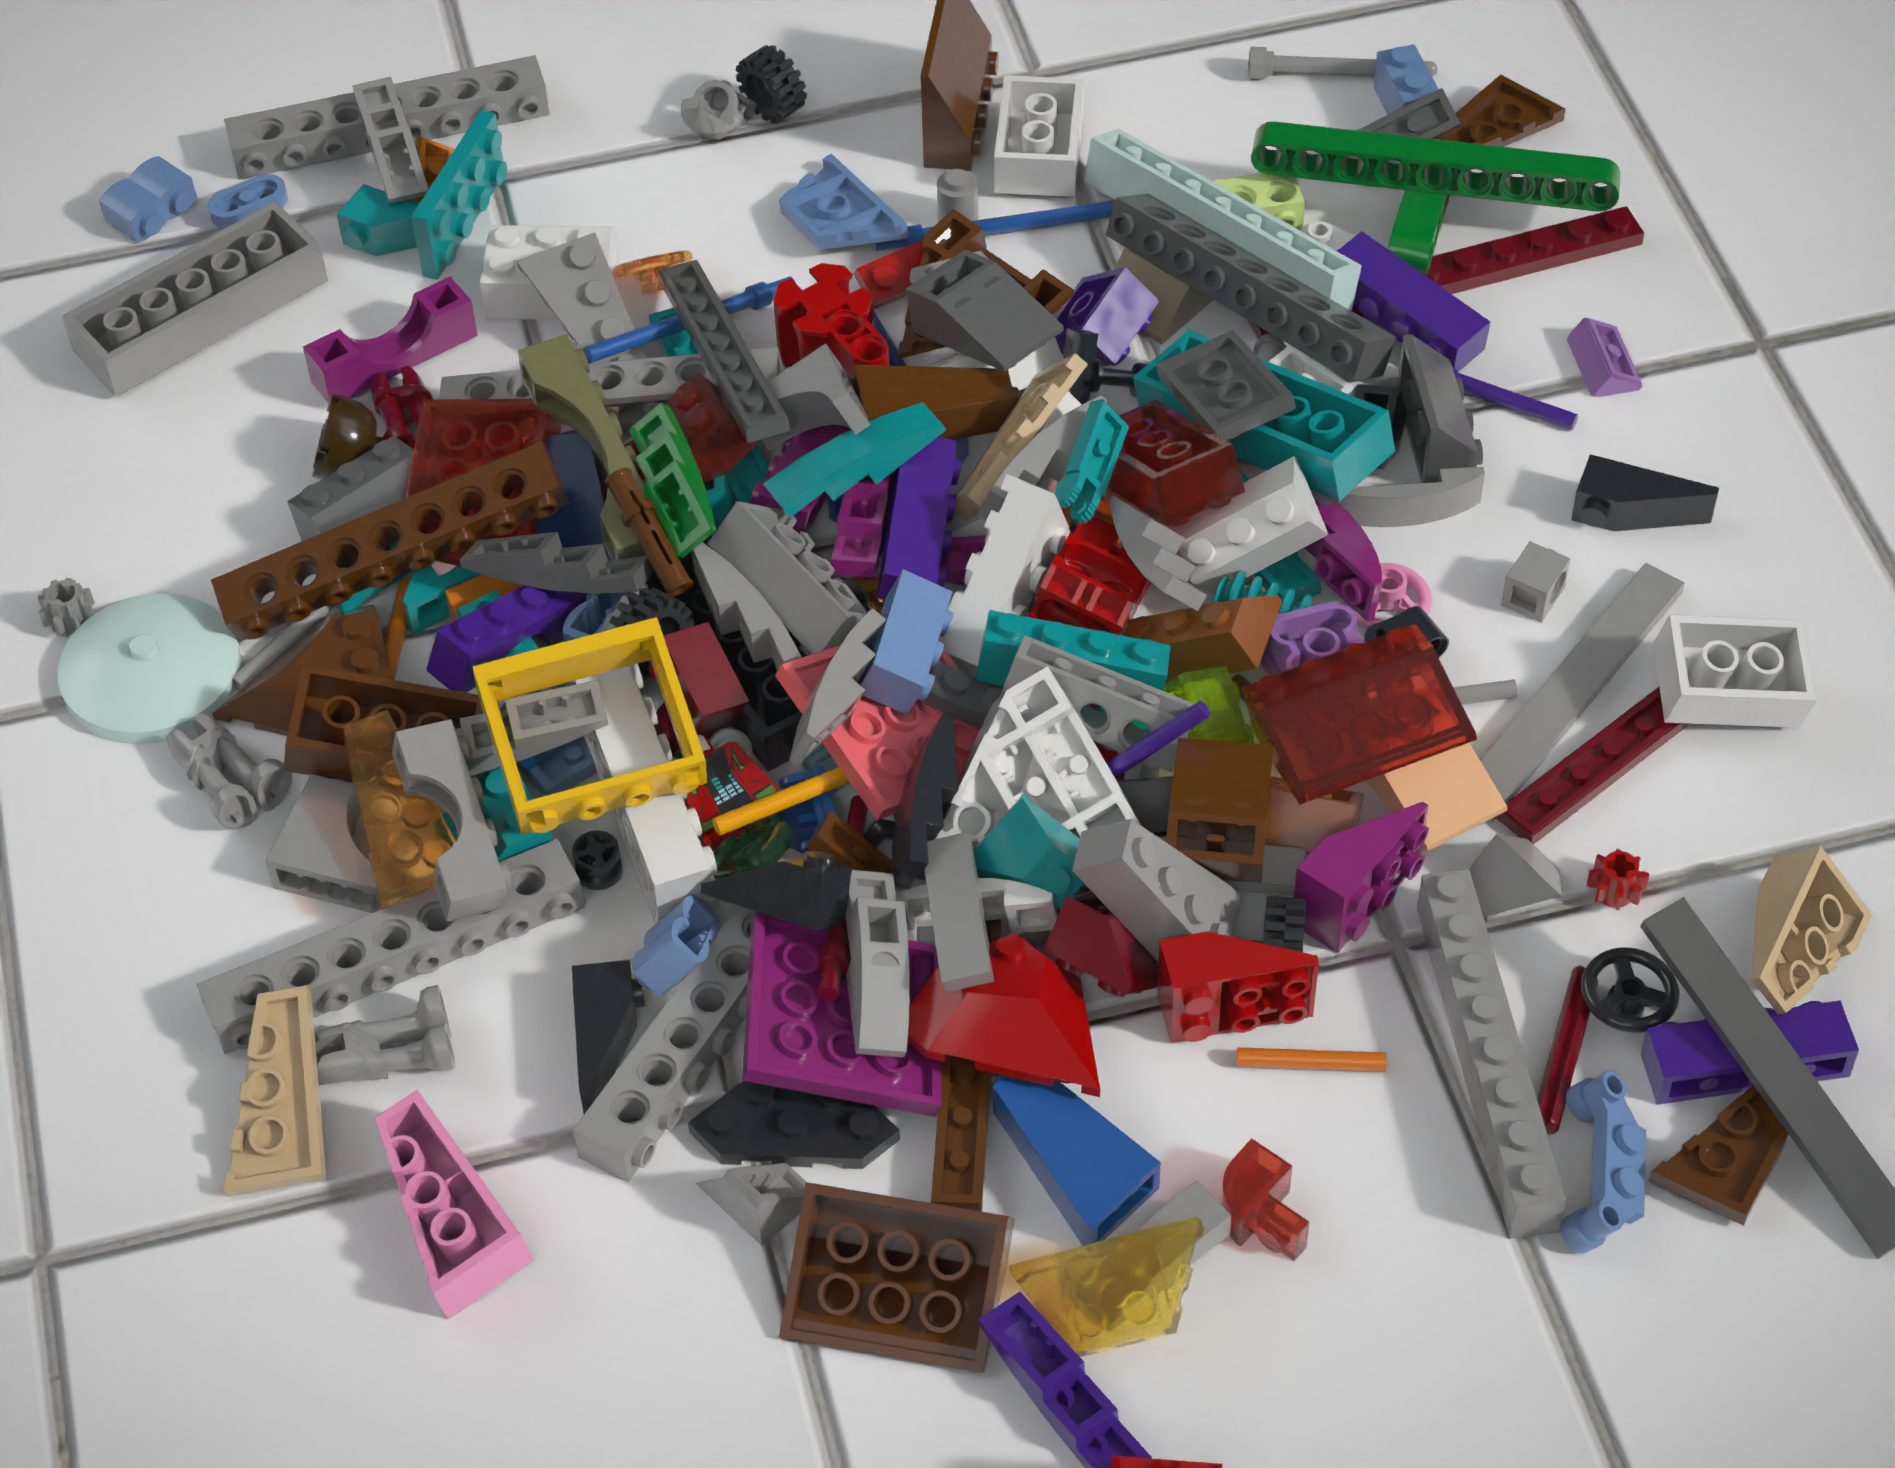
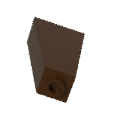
M855 365L852 377V384L869 421L923 402L946 429L938 437L951 440L998 432L1019 400L1018 387L1012 386L1009 371L1004 372L997 368Z

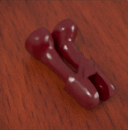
M411 366L401 367L403 386L392 389L384 371L374 374L371 379L372 401L375 411L383 418L385 425V434L381 441L394 436L417 451L413 434L406 421L415 423L419 445L427 461L434 464H442L452 460L459 450V440L452 427L435 416L436 405L432 394L425 388L419 374Z

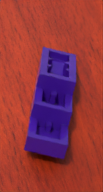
M1020 1291L978 1319L979 1326L1011 1373L1085 1468H1111L1112 1455L1152 1458L1119 1421L1116 1406L1087 1376L1084 1361Z

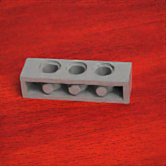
M1026 635L1015 655L998 702L1001 703L1006 690L1048 666L1093 741L1106 750L1120 752L1194 705L1192 702ZM1088 704L1100 705L1105 711H1096ZM1132 722H1142L1146 724L1149 729L1138 728ZM1190 730L1178 738H1187ZM1178 738L1143 760L1142 763L1151 768H1162L1173 772Z

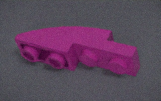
M1314 498L1329 534L1304 547L1316 558L1314 574L1366 621L1374 620L1382 586V570L1373 544L1363 528L1338 502L1322 505Z

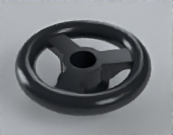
M1619 947L1606 950L1595 956L1588 963L1581 979V992L1588 1009L1601 1022L1620 1031L1641 1033L1646 1032L1647 1028L1668 1022L1679 1004V985L1671 969L1661 959L1641 949ZM1630 962L1643 965L1653 971L1662 982L1665 992L1645 986L1641 979L1634 976ZM1613 964L1617 974L1616 983L1610 988L1607 997L1600 1000L1596 991L1597 977L1605 967ZM1655 1006L1659 1008L1655 1013L1642 1017L1645 1007Z

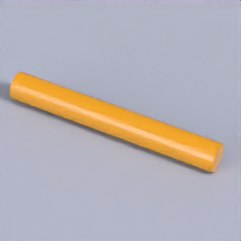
M837 767L712 818L713 826L717 834L721 836L848 784V779L840 767Z

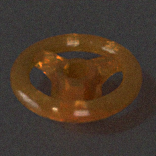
M681 250L636 259L614 266L612 273L617 278L633 276L640 280L642 294L661 291L663 288L659 281L658 271L692 261L693 254L689 250Z

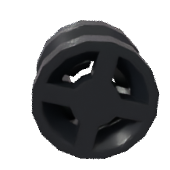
M594 830L580 835L574 841L572 855L575 871L581 885L592 890H604L619 881L623 872L622 863L619 857L618 841L613 835L606 831Z

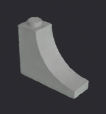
M824 344L768 382L785 411L790 425L789 432L761 439L769 450L797 434L816 427L842 425L850 428L857 435L870 426L849 375L827 344Z
M310 774L265 860L273 889L370 913L409 899L405 878L392 875L378 868L366 859L354 844L355 828L361 814L354 784L348 783L343 779H331Z

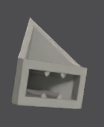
M1496 834L1469 868L1483 918L1486 922L1501 912L1562 896L1559 869L1526 838Z
M787 1163L728 1169L722 1178L697 1182L696 1184L762 1246L800 1215L806 1181Z

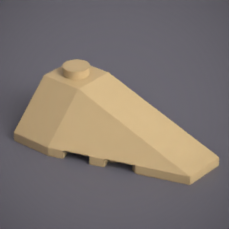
M1821 846L1774 857L1758 889L1751 980L1778 1015L1785 1014L1814 988V982L1821 975L1830 974L1837 967L1836 961L1842 956L1850 955L1858 948L1872 916Z

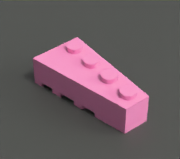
M415 1090L375 1117L392 1172L401 1193L400 1197L405 1212L409 1217L415 1235L414 1239L420 1257L424 1262L432 1293L449 1319L534 1261V1258L520 1232L418 1090Z

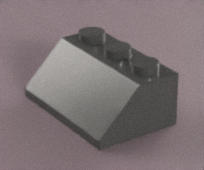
M1412 334L1403 335L1397 388H1400L1407 410L1405 428L1421 483L1438 482L1440 469L1468 468L1482 465V443L1480 439H1474L1472 434L1474 429L1473 414L1471 408H1464L1462 378L1455 377L1451 361Z
M392 436L387 440L377 443L373 449L352 462L341 465L337 471L316 484L307 486L301 493L288 500L287 503L301 541H304L440 483L417 451ZM399 540L390 542L386 546L385 551L391 550L390 546L396 542L399 543ZM358 557L348 560L344 568L354 565Z

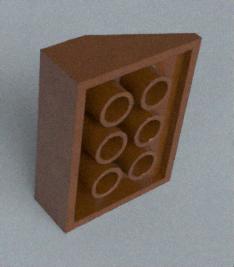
M970 0L936 1L920 75L924 168L971 171L974 155H981L983 131H979V129L987 127L988 104H985V101H992L994 81L993 78H990V75H997L999 53L992 51V35Z
M805 1182L779 1337L984 1373L991 1342L979 1326L978 1319L999 1305L1015 1218Z

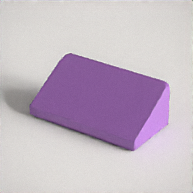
M1584 317L1568 335L1567 342L1590 395L1602 397L1639 391L1642 388V382L1617 326Z

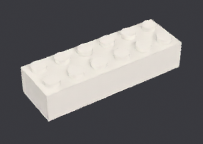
M638 664L571 681V685L595 680L599 682L608 725L596 729L583 737L589 753L593 757L600 781L672 761V753L666 735H657L654 725L658 724V719L653 702L650 697L643 699L639 690L644 686ZM670 793L653 798L647 804L639 807L623 806L612 810L655 924L689 895L695 894L712 911L713 900H716V898L700 893L701 884L715 880L713 874L717 873V865L710 846H701L698 836L702 835L699 817L695 808H686L683 800L687 798V793Z

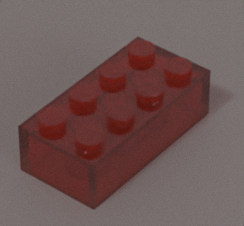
M1157 399L1119 415L1129 428L1107 488L1166 527L1183 525L1189 522L1193 515L1208 508L1223 507L1231 502V498L1245 492L1232 443Z

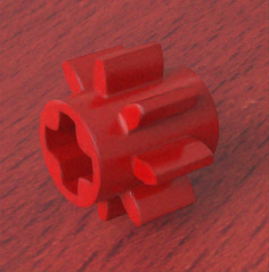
M1616 849V851L1609 853L1606 857L1600 854L1596 855L1594 868L1589 870L1586 886L1597 888L1595 902H1602L1604 905L1615 908L1618 911L1630 902L1635 905L1640 904L1642 891L1647 889L1649 880L1648 872L1639 871L1641 858L1639 856L1634 857L1620 849Z

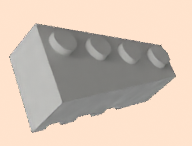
M737 501L708 542V545L730 562L761 593L783 622L787 631L792 633L801 642L799 648L806 656L841 645L848 633L868 613L846 584L831 579L835 569L828 560L811 553L815 543L807 533L801 531L798 534L793 529L797 522L794 516L789 518L784 510Z
M1132 819L1081 832L1072 871L1157 961L1159 956V940L1206 931L1231 937L1234 936L1242 896L1241 892Z

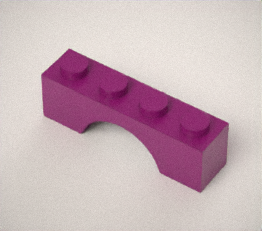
M449 276L414 293L412 303L404 318L394 328L381 336L358 340L347 336L341 329H338L303 346L311 383L328 404L332 393L351 398L371 388V379L376 373L384 371L388 380L400 374L401 367L417 366L478 336L472 301L453 278Z

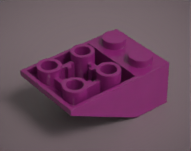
M1420 802L1326 836L1296 868L1294 898H1306L1304 927L1306 934L1336 953H1339L1350 940L1355 942L1364 934L1369 925L1370 917L1378 909L1385 910L1393 901L1398 886L1405 878L1412 880L1423 866L1425 856L1422 855V847L1429 833V827L1426 826L1428 804Z

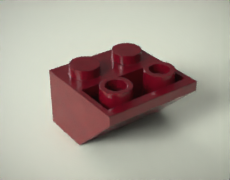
M1094 893L1066 897L1043 949L1057 957L1056 963L1059 967L1074 974L1082 975L1085 972L1099 980L1097 986L1100 989L1118 997L1157 988L1158 961Z

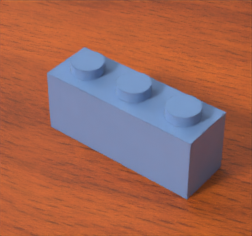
M904 569L902 570L883 605L881 615L886 621L870 647V650L876 655L859 682V685L865 689L863 696L906 715L917 699L925 701L935 680V676L930 674L929 670L930 668H935L944 649V644L938 641L939 637H943L946 634L954 615L953 612L948 610L953 591Z

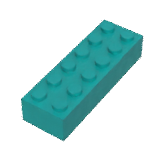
M1191 330L1186 331L1133 377L1143 418L1266 471L1295 456L1298 459L1310 490L1338 502L1395 452L1389 410L1263 359L1260 360L1294 395L1296 409L1217 445L1159 379L1156 364L1211 340V338Z

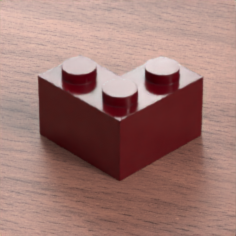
M709 622L664 635L663 637L697 736L706 735L710 739L715 732L724 728H730L748 704L749 699ZM649 660L648 662L651 676L656 682H658L651 660ZM663 702L656 712L658 724L654 725L657 735H666L672 757L681 755L682 752L665 702Z

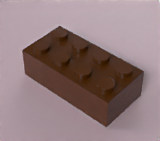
M303 664L285 743L283 771L305 775L314 774L331 779H343L351 783L404 792L392 754L396 731L450 719L454 729L461 728L460 718L483 714L479 696L471 693Z

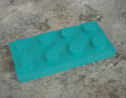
M479 111L411 216L423 277L438 280L446 266L453 263L456 250L463 239L470 236L475 220L481 211L484 212L487 209L491 195L496 187L501 185L506 178L507 164L503 161L501 150L502 134L498 131L496 114L493 112Z

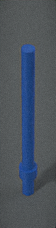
M1113 201L974 220L972 222L983 228L984 236L1110 218L1114 203ZM921 224L907 226L908 238L873 243L874 250L881 251L907 247L923 240L924 235L932 227L922 228Z
M789 276L769 284L759 282L747 286L745 292L722 299L721 302L729 315L748 308L758 310L771 305L778 284L792 277ZM678 315L586 346L582 350L585 353L588 364L685 331V328Z

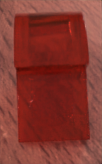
M1252 1138L1228 1164L1223 1177L1221 1205L1231 1214L1230 1237L1241 1247L1254 1233L1267 1249L1275 1253L1281 1252L1295 1261L1307 1248L1310 1222L1281 1202L1290 1192L1292 1165Z

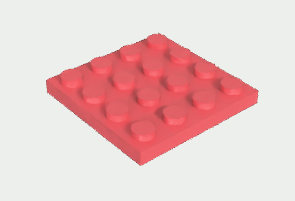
M841 645L781 664L777 671L776 678L802 714L812 691ZM943 649L939 661L959 669L947 651ZM862 695L848 719L822 742L876 820L897 813L909 770L926 737L943 714V712L921 703L919 699L915 701L906 715ZM953 717L957 778L959 781L980 729Z

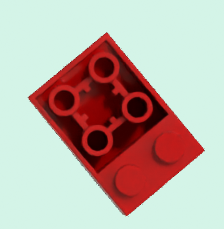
M1209 931L1159 940L1157 998L1170 1042L1175 1043L1185 1040L1197 1042L1212 1035L1233 1031L1245 1033L1260 1026L1281 1022L1293 1024L1304 1018L1313 1017L1319 968L1318 956Z

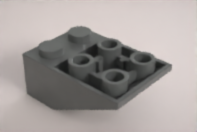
M963 250L906 288L914 333L1004 372L1014 367L1022 359L1064 331L1063 325L995 261L968 250Z

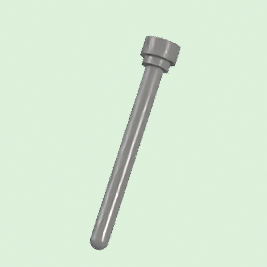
M1250 46L1248 78L1265 79V75H1273V71L1375 75L1376 59L1274 55V51H1267L1266 47ZM1424 61L1431 76H1435L1438 71L1437 65L1432 61Z

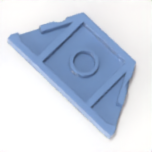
M829 154L822 159L823 169L814 176L812 173H807L799 180V184L795 188L788 190L779 199L781 213L819 250L902 240L909 237L907 223L833 154Z

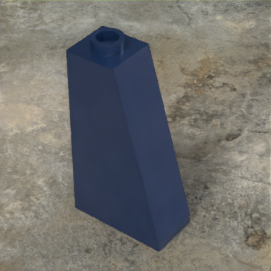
M569 430L564 434L547 435L546 449L554 461L570 504L559 508L550 517L537 518L535 534L558 532L562 548L603 544L600 514L607 498L608 487L604 482L607 475L601 460L591 445L576 430ZM605 548V552H606L607 558H608V560H611V558H610V556H609V554H608V552H607V550H606V548Z

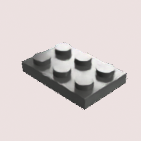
M1233 330L1156 364L1159 379L1217 445L1296 409L1294 395Z

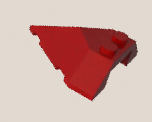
M1016 933L1009 934L989 944L990 949L988 950L994 982L945 992L940 969L937 967L909 1006L907 1042L926 1058L945 1062L949 1055L975 1061V1069L1047 1086H1053L1055 1080L1062 1083H1074L1081 1085L1082 1094L1100 1097L1101 1089L1081 978L1059 967L1056 963V958Z

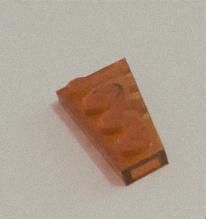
M388 710L344 726L343 730L354 789H356L360 807L361 823L365 831L369 850V861L372 873H374L380 910L435 888L433 875L437 858L446 853L456 842L435 802L423 797L405 794L392 754L395 733L398 729Z

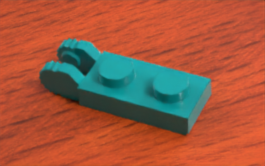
M1103 399L1090 402L1065 470L1066 475L1057 482L1055 487L1056 491L1054 494L1060 507L1066 508L1071 505L1070 518L1075 523L1081 525L1094 516L1101 497L1105 496L1129 428Z

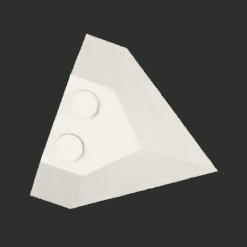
M1048 666L1006 690L999 705V710L987 734L984 735L958 788V792L951 802L952 805L943 822L944 827L935 839L969 832L972 848L975 849L1022 794L1079 839L1081 832L1084 830L1129 819L1141 825L1082 720Z

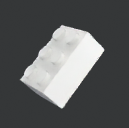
M1004 75L994 153L995 193L1075 197L1083 124L1084 79Z
M489 225L480 278L486 319L558 320L552 310L540 298L529 279L520 271L516 261L594 232L597 235L615 279L617 257L613 227Z
M1669 614L1653 642L1665 723L1799 728L1817 702L1804 620Z

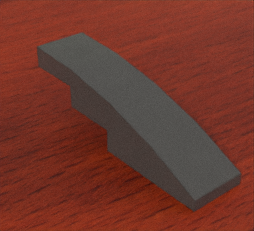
M558 532L477 540L460 559L463 569L505 582L552 591L590 594L638 592L654 572L646 556L608 560L603 544L562 548Z

